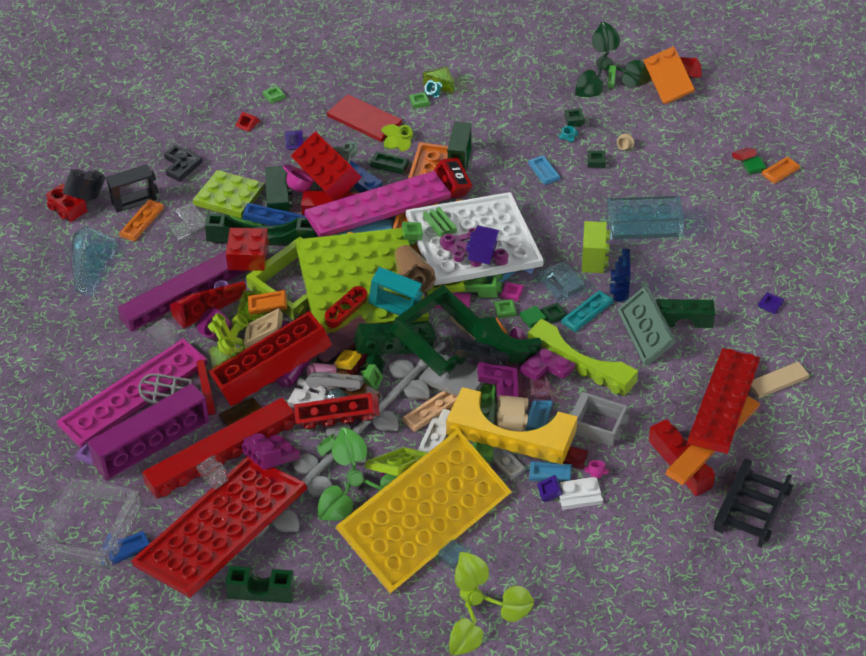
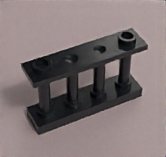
M744 458L715 518L713 530L722 533L724 526L727 528L731 526L759 537L758 547L762 548L764 542L768 543L771 538L772 530L770 528L785 496H790L793 484H790L792 475L788 474L784 483L754 473V470H751L752 461ZM746 481H754L780 492L778 497L774 498L747 488L745 483ZM739 496H747L769 504L773 508L769 514L739 503L740 500L737 499ZM737 510L766 521L763 529L736 520L730 514L732 511L736 512Z

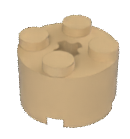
M500 395L497 403L498 411L495 425L510 431H525V426H527L528 414H525V410L528 408V398Z

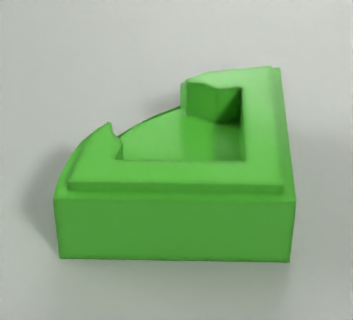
M614 65L609 66L608 88H614L616 66Z

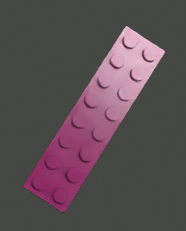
M435 171L306 209L305 217L319 237L331 236L405 213L409 209L420 208L450 199L451 193Z
M183 338L57 420V425L82 448L86 442L95 436L106 432L149 404V402L141 398L138 391L140 380L148 374H162L188 378L198 371L196 362L204 359L206 366L208 364L207 358ZM149 377L145 380L156 382V377ZM159 378L161 383L173 384L171 379ZM145 383L141 384V390L154 392L155 386ZM158 386L159 393L164 394L170 390L168 387ZM142 393L147 399L153 400L152 395Z

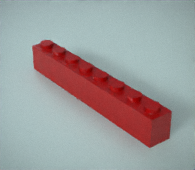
M280 398L142 472L144 483L156 499L161 496H168L172 490L184 487L196 477H203L209 470L215 467L219 468L226 461L241 456L244 438L262 433L269 439L283 430H290L296 424L295 412L283 398Z

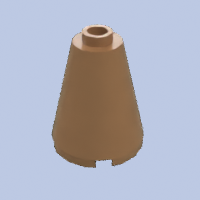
M402 245L395 251L397 274L422 283L421 291L423 293L428 291L436 281L433 267L411 246Z

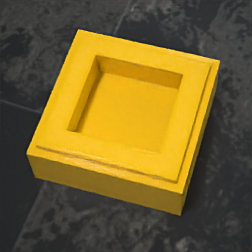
M344 350L334 364L337 368L352 370L362 356L357 351Z

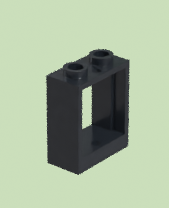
M147 164L106 177L111 203L116 213L145 204L148 199L157 200L156 194L159 191L156 183H154L156 176L153 170L150 171ZM142 180L146 181V189L120 196V187Z

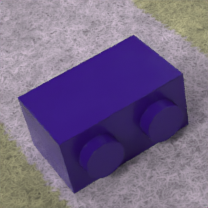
M477 225L475 232H471L470 240L467 242L466 252H469L467 260L490 265L497 246L499 230Z

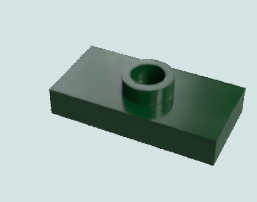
M376 151L370 161V167L402 175L409 165L408 158Z

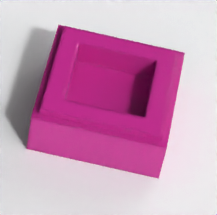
M506 282L500 298L513 299V301L519 302L524 286Z

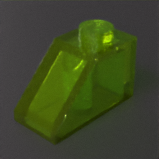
M218 345L207 347L212 369L231 358L229 355L222 354L218 349Z

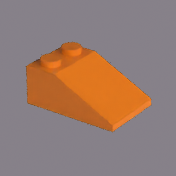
M674 46L643 60L663 104L673 102L695 92Z

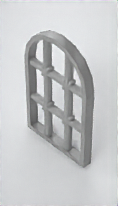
M148 374L140 380L138 391L143 400L156 404L159 402L156 401L157 396H170L169 394L159 393L158 386L172 389V395L175 389L183 388L176 385V380L189 382L190 385L192 379L162 374ZM156 377V382L146 381L145 379ZM159 378L171 379L173 384L161 383ZM145 383L155 386L154 392L141 390V384ZM142 393L152 395L153 400L147 399Z

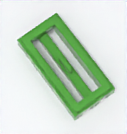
M437 207L436 211L431 209L430 213L427 211L423 212V218L440 238L445 234L457 233V227L440 207Z

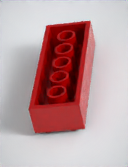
M309 311L213 368L209 373L229 405L233 406L249 395L258 392L267 384L273 383L282 375L291 372L302 363L308 362L317 354L326 351L327 348L332 346V343L324 327Z

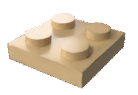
M279 308L248 323L244 338L246 348L282 328L283 313Z

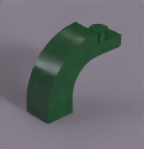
M495 317L478 318L471 329L477 342L495 346V350L509 353L508 363L522 364L526 357L534 356L543 344L540 338L521 340L510 337L500 328Z

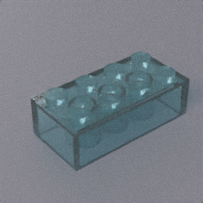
M680 196L607 198L606 216L608 230H610V239L683 237L684 216Z

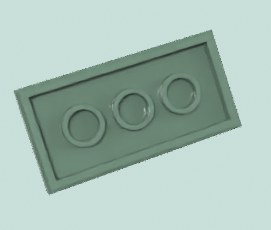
M644 286L617 309L643 364L650 365L676 343L648 287Z

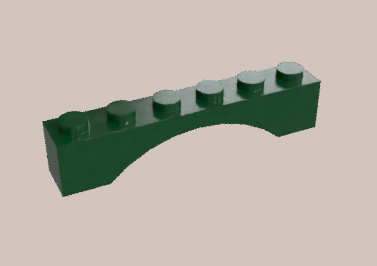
M207 213L205 221L207 242L228 243L230 228L267 229L270 245H289L298 237L303 239L317 237L316 231L307 218L298 217L281 225L257 226L240 222L226 214Z

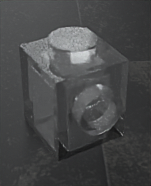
M165 318L146 329L148 342L159 351L167 346H172L178 339L176 326L172 322L169 323Z

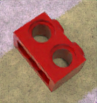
M62 183L46 193L47 206L51 211L55 210L58 212V215L63 220L67 219L69 222H72L88 212L84 199L63 194L62 191L65 184Z

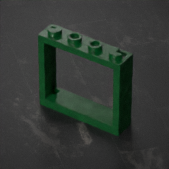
M444 285L396 317L389 329L439 377L446 372L448 374L451 373L457 364H463L467 358L454 355L446 361L409 325L439 304L474 337L471 329L479 318Z

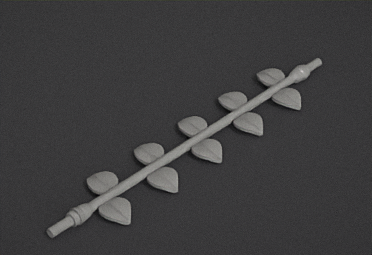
M441 341L434 349L440 354L447 346ZM403 359L389 365L391 375L403 380L384 399L382 394H380L381 398L378 399L380 416H375L374 420L361 421L353 431L359 435L373 421L374 427L378 430L397 432L399 427L395 414L383 410L403 390L405 395L411 399L429 400L430 395L427 384L422 380H414L429 366L421 359L415 368L411 362ZM335 422L334 426L326 427L327 437L333 433L337 437L342 427L351 429V427L342 422ZM332 451L320 463L311 454H301L300 459L293 461L294 470L299 474L307 475L302 481L306 483L307 490L312 496L321 497L324 490L332 486L331 481L327 477L318 476L334 460ZM365 458L363 461L359 462L355 461V463L365 465V461H367V459ZM284 510L272 521L274 528L278 531L299 532V520L293 511ZM269 525L262 532H260L254 539L262 537L264 535V532H266V530L268 529Z

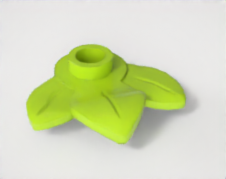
M391 124L381 129L387 136L384 141L386 149L398 147L400 151L404 152L410 148L413 131L409 126L402 125L398 127Z

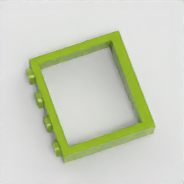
M296 240L268 259L265 271H252L246 276L247 286L256 294L275 292L274 289L264 282L298 258L295 245ZM307 293L294 303L287 299V309L281 311L293 320L304 315L310 309Z

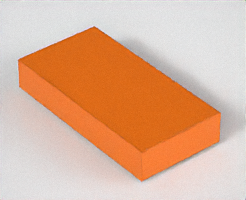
M787 156L762 171V175L775 184L799 170L800 165Z
M285 290L248 296V312L250 315L268 313L278 308L280 310L287 309V293Z

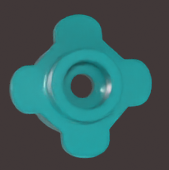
M428 80L424 92L428 96L431 95L434 98H438L442 83Z
M564 126L562 133L558 137L559 139L573 142L575 136H578V131L572 126Z

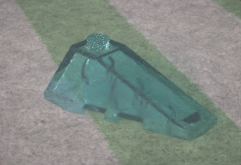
M84 226L73 234L71 253L74 290L86 296H93L101 281L99 277L101 271L106 272L108 268L105 265L107 260H112L114 257L116 239L88 226Z

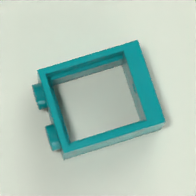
M379 267L371 280L368 303L400 315L421 300L423 292H421L422 283ZM385 287V288H387V289H390V290H392V291H395V292H397V293H400V294H402V295H405V296H407V297H410L411 300H408V299H406V298H403V297H401V296H398V295H396V294H393V293H391V292H388V291H386V290H383V288Z

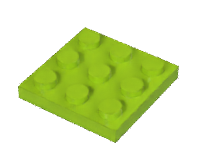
M217 170L193 198V205L242 218L247 203L253 204L264 189L265 183Z

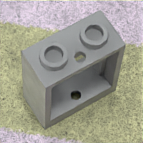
M582 392L571 415L578 416L575 435L613 447L615 441L621 439L622 426H627L629 421V415L627 414L628 406ZM590 410L618 419L612 432L581 422L586 411Z

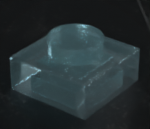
M451 540L438 551V557L454 569L458 564L459 553L467 551L457 542Z

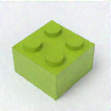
M584 221L582 272L604 273V267H608L609 256H605V254H609L610 243H606V241L610 240V230H606L607 222Z

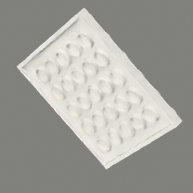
M511 192L406 210L408 222H421L423 238L422 240H416L423 259L435 271L436 281L434 286L543 266L544 260ZM440 207L457 227V233L452 234L454 236L468 233V229L476 228L477 225L499 230L495 251L500 248L505 249L509 254L508 263L501 266L496 265L492 257L490 265L482 263L480 267H473L471 261L467 260L468 256L466 253L464 261L455 262L452 253L441 247L440 237L423 218V212L427 211L430 213L431 209L436 211V208Z

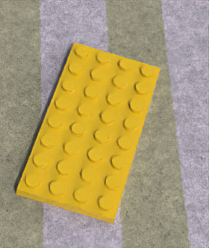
M457 429L341 521L335 528L391 594L512 491L461 431Z

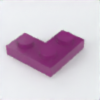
M543 347L520 367V373L535 381L547 371L565 379L575 369V363Z
M479 362L477 365L478 382L496 385L497 401L500 395L518 397L516 368Z

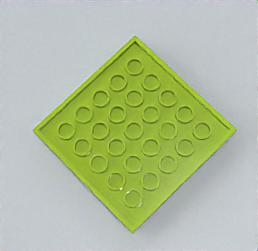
M402 228L297 239L295 241L310 311L324 327L326 333L357 330L359 323H393L395 318L399 316L368 302L371 280L377 269L382 267L397 273L395 251L402 245L410 246L408 240L403 238ZM353 287H364L367 290L365 304L339 327H327L324 323L325 312ZM385 287L383 288V290H386V291H388V292H391V293H393V294H396V295H398V296H401V297H403V298H406V299H408V300H411L410 297H407V296H405V295H402V294H400V293H397V292L392 291V290H390V289H387V288H385ZM343 304L340 306L344 310H349L351 308V306L348 304ZM425 313L412 323L429 321V313Z

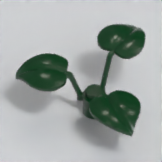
M600 22L592 37L594 49L598 52L606 51L603 56L597 59L598 75L594 70L584 71L576 83L575 96L596 97L603 91L604 84L599 79L601 77V70L607 71L609 66L613 65L612 59L607 57L609 50H616L620 44L618 32L606 22ZM632 60L628 62L626 70L616 66L617 70L624 72L621 80L627 87L642 86L650 81V75L642 61Z

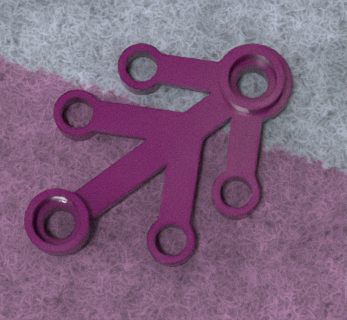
M476 228L468 229V233L457 236L445 234L440 238L441 247L452 253L455 262L464 261L465 253L468 256L469 252H466L467 242L463 241L469 240L471 232H475ZM502 248L497 249L493 254L494 263L499 266L508 263L509 254ZM471 261L473 267H480L482 265L480 262Z

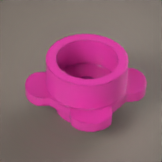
M599 460L589 462L588 467L584 468V471L590 473L591 477L600 478L603 474L609 473V470L605 469V463Z

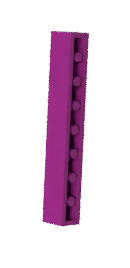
M226 251L118 306L120 320L132 332L170 312V304L190 294L213 289L217 281L223 280L227 282L247 270H228Z

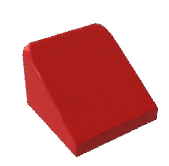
M242 111L235 127L249 132L260 120Z

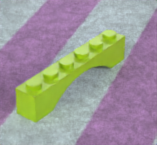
M540 319L528 332V339H541L543 344L539 350L544 347L575 363L574 370L581 376H587L593 379L596 384L608 387L614 394L619 393L625 396L637 383V369L623 362L600 361L580 354L563 340L556 326L543 319Z

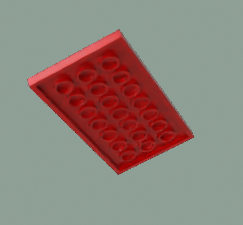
M247 456L135 556L131 562L137 569L191 598L308 489L306 483L274 467L263 470Z

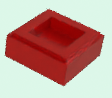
M747 147L732 152L734 159L742 161L757 155L756 149Z

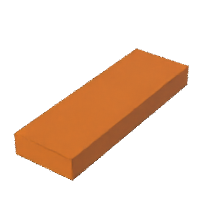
M148 199L119 232V236L135 242L164 209V204Z

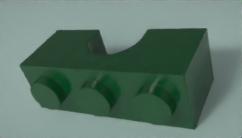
M656 299V303L668 327L675 328V323L680 319H690L694 323V328H713L715 318L714 300Z
M229 566L225 582L227 596L229 599L292 603L295 590L294 571L272 569L270 577L260 578L252 574L251 567Z

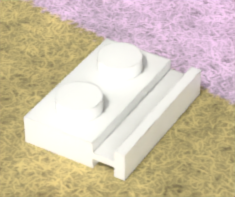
M597 477L559 482L563 493L559 496L562 510L603 504Z

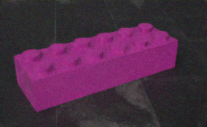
M190 384L165 397L158 403L147 407L140 413L129 417L124 422L113 426L99 436H95L88 441L94 467L107 481L207 424L209 417L205 397L193 384Z

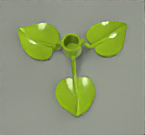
M467 552L459 553L454 578L456 586L461 589L460 597L466 602L465 607L469 611L472 622L467 618H462L453 627L449 640V653L451 655L469 653L477 649L482 643L483 631L479 626H476L477 620L471 606L479 605L482 600L502 606L501 617L509 622L520 620L534 606V599L529 591L518 585L511 586L504 592L503 602L483 595L481 590L478 589V585L484 584L488 580L489 568L484 560Z

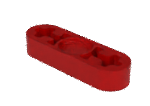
M355 286L325 312V325L329 328L339 327L365 304L367 290L364 287ZM343 304H348L351 306V308L349 310H344L340 306Z

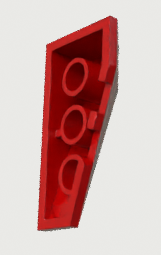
M242 281L184 296L170 304L171 315L185 329L198 322L207 310L211 308L220 310L246 296V283Z

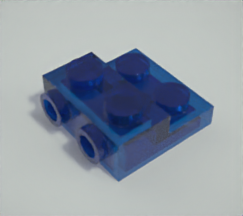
M622 249V256H618V262H615V268L611 270L610 280L613 283H610L609 293L613 294V299L616 302L629 299L631 277L630 249Z

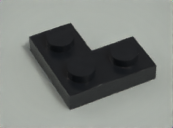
M176 144L164 153V158L173 163L166 169V175L179 182L202 163V157Z

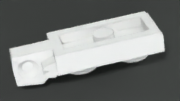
M443 409L439 418H432L418 450L429 452L448 437L446 434V419L450 410Z

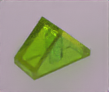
M447 66L423 72V85H426L428 80H433L436 83L441 82L442 88L440 90L451 94L454 93V79Z

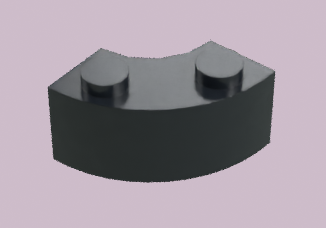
M71 169L62 193L80 199H96L101 192L106 177L99 171L84 172L79 169Z

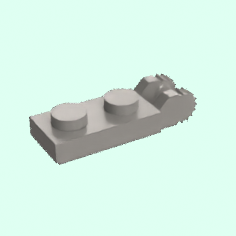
M312 372L305 382L309 387L313 388L324 385L329 389L344 387L346 390L356 391L363 385L364 377L329 372Z

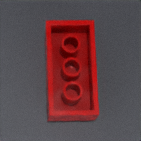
M316 131L290 155L334 201L342 198L362 178Z

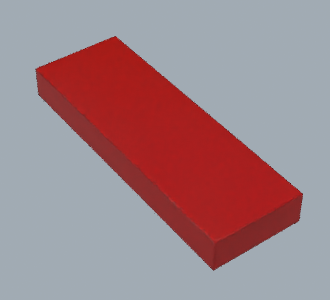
M204 359L198 360L196 362L202 393L206 400L208 415H214V402Z

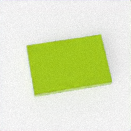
M402 447L365 461V469L399 476L428 452Z

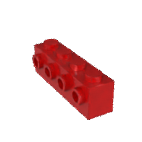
M373 393L294 404L296 424L304 427V429H315L316 425L323 424L324 427L334 426L335 422L341 421L343 424L354 423L355 419L371 421L374 420L375 416H380L378 396Z
M668 419L650 427L649 442L670 466L691 446L687 444L688 440L681 436L677 427L672 425ZM705 463L685 484L695 496H698L713 488L715 472L712 467Z

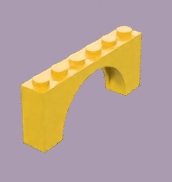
M461 388L446 419L447 435H451L459 429L467 440L490 445L563 465L577 431L578 416L558 412L551 422L541 428L523 432L502 429L486 419L480 409V391Z

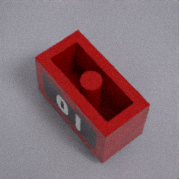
M459 158L441 159L434 168L435 173L450 191V198L464 197L472 189L473 186Z

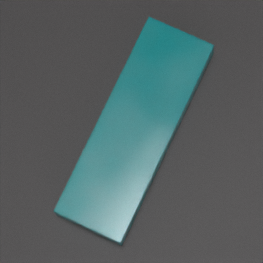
M599 290L561 319V323L576 333L610 306L614 299Z

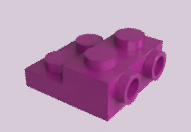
M262 433L253 434L251 437L244 438V443L242 444L244 454L250 457L263 470L300 459V452L280 435L271 436L268 439Z

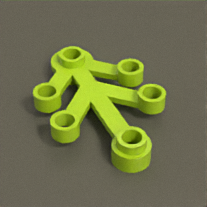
M217 313L212 318L213 321L208 325V328L219 339L217 342L219 351L224 355L231 356L233 353L238 354L247 349L244 345V339L236 337L240 330L242 331L248 326L246 318L241 314H237L232 319V328L229 330L225 317L221 313Z

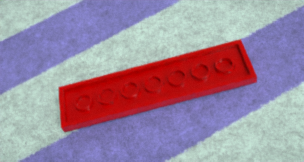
M722 348L690 431L687 444L728 454L760 362V357L749 353L737 352L733 349Z

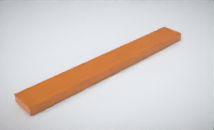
M749 396L747 397L736 431L751 417L761 403ZM691 445L667 469L665 475L684 485L716 451Z

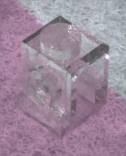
M214 455L196 466L205 483L213 489H217L228 481L226 468L221 462L218 463Z

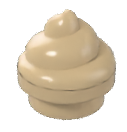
M622 134L617 140V146L621 150L629 151L634 146V139L630 134Z

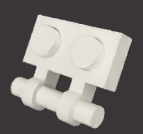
M299 378L297 385L303 387V389H294L288 400V405L294 407V404L332 399V397L326 395L327 393L335 395L337 389H329L324 385H320L318 388L309 387L305 379ZM313 389V390H317V391H320V392H319V394H317V393H314V392H310V390Z

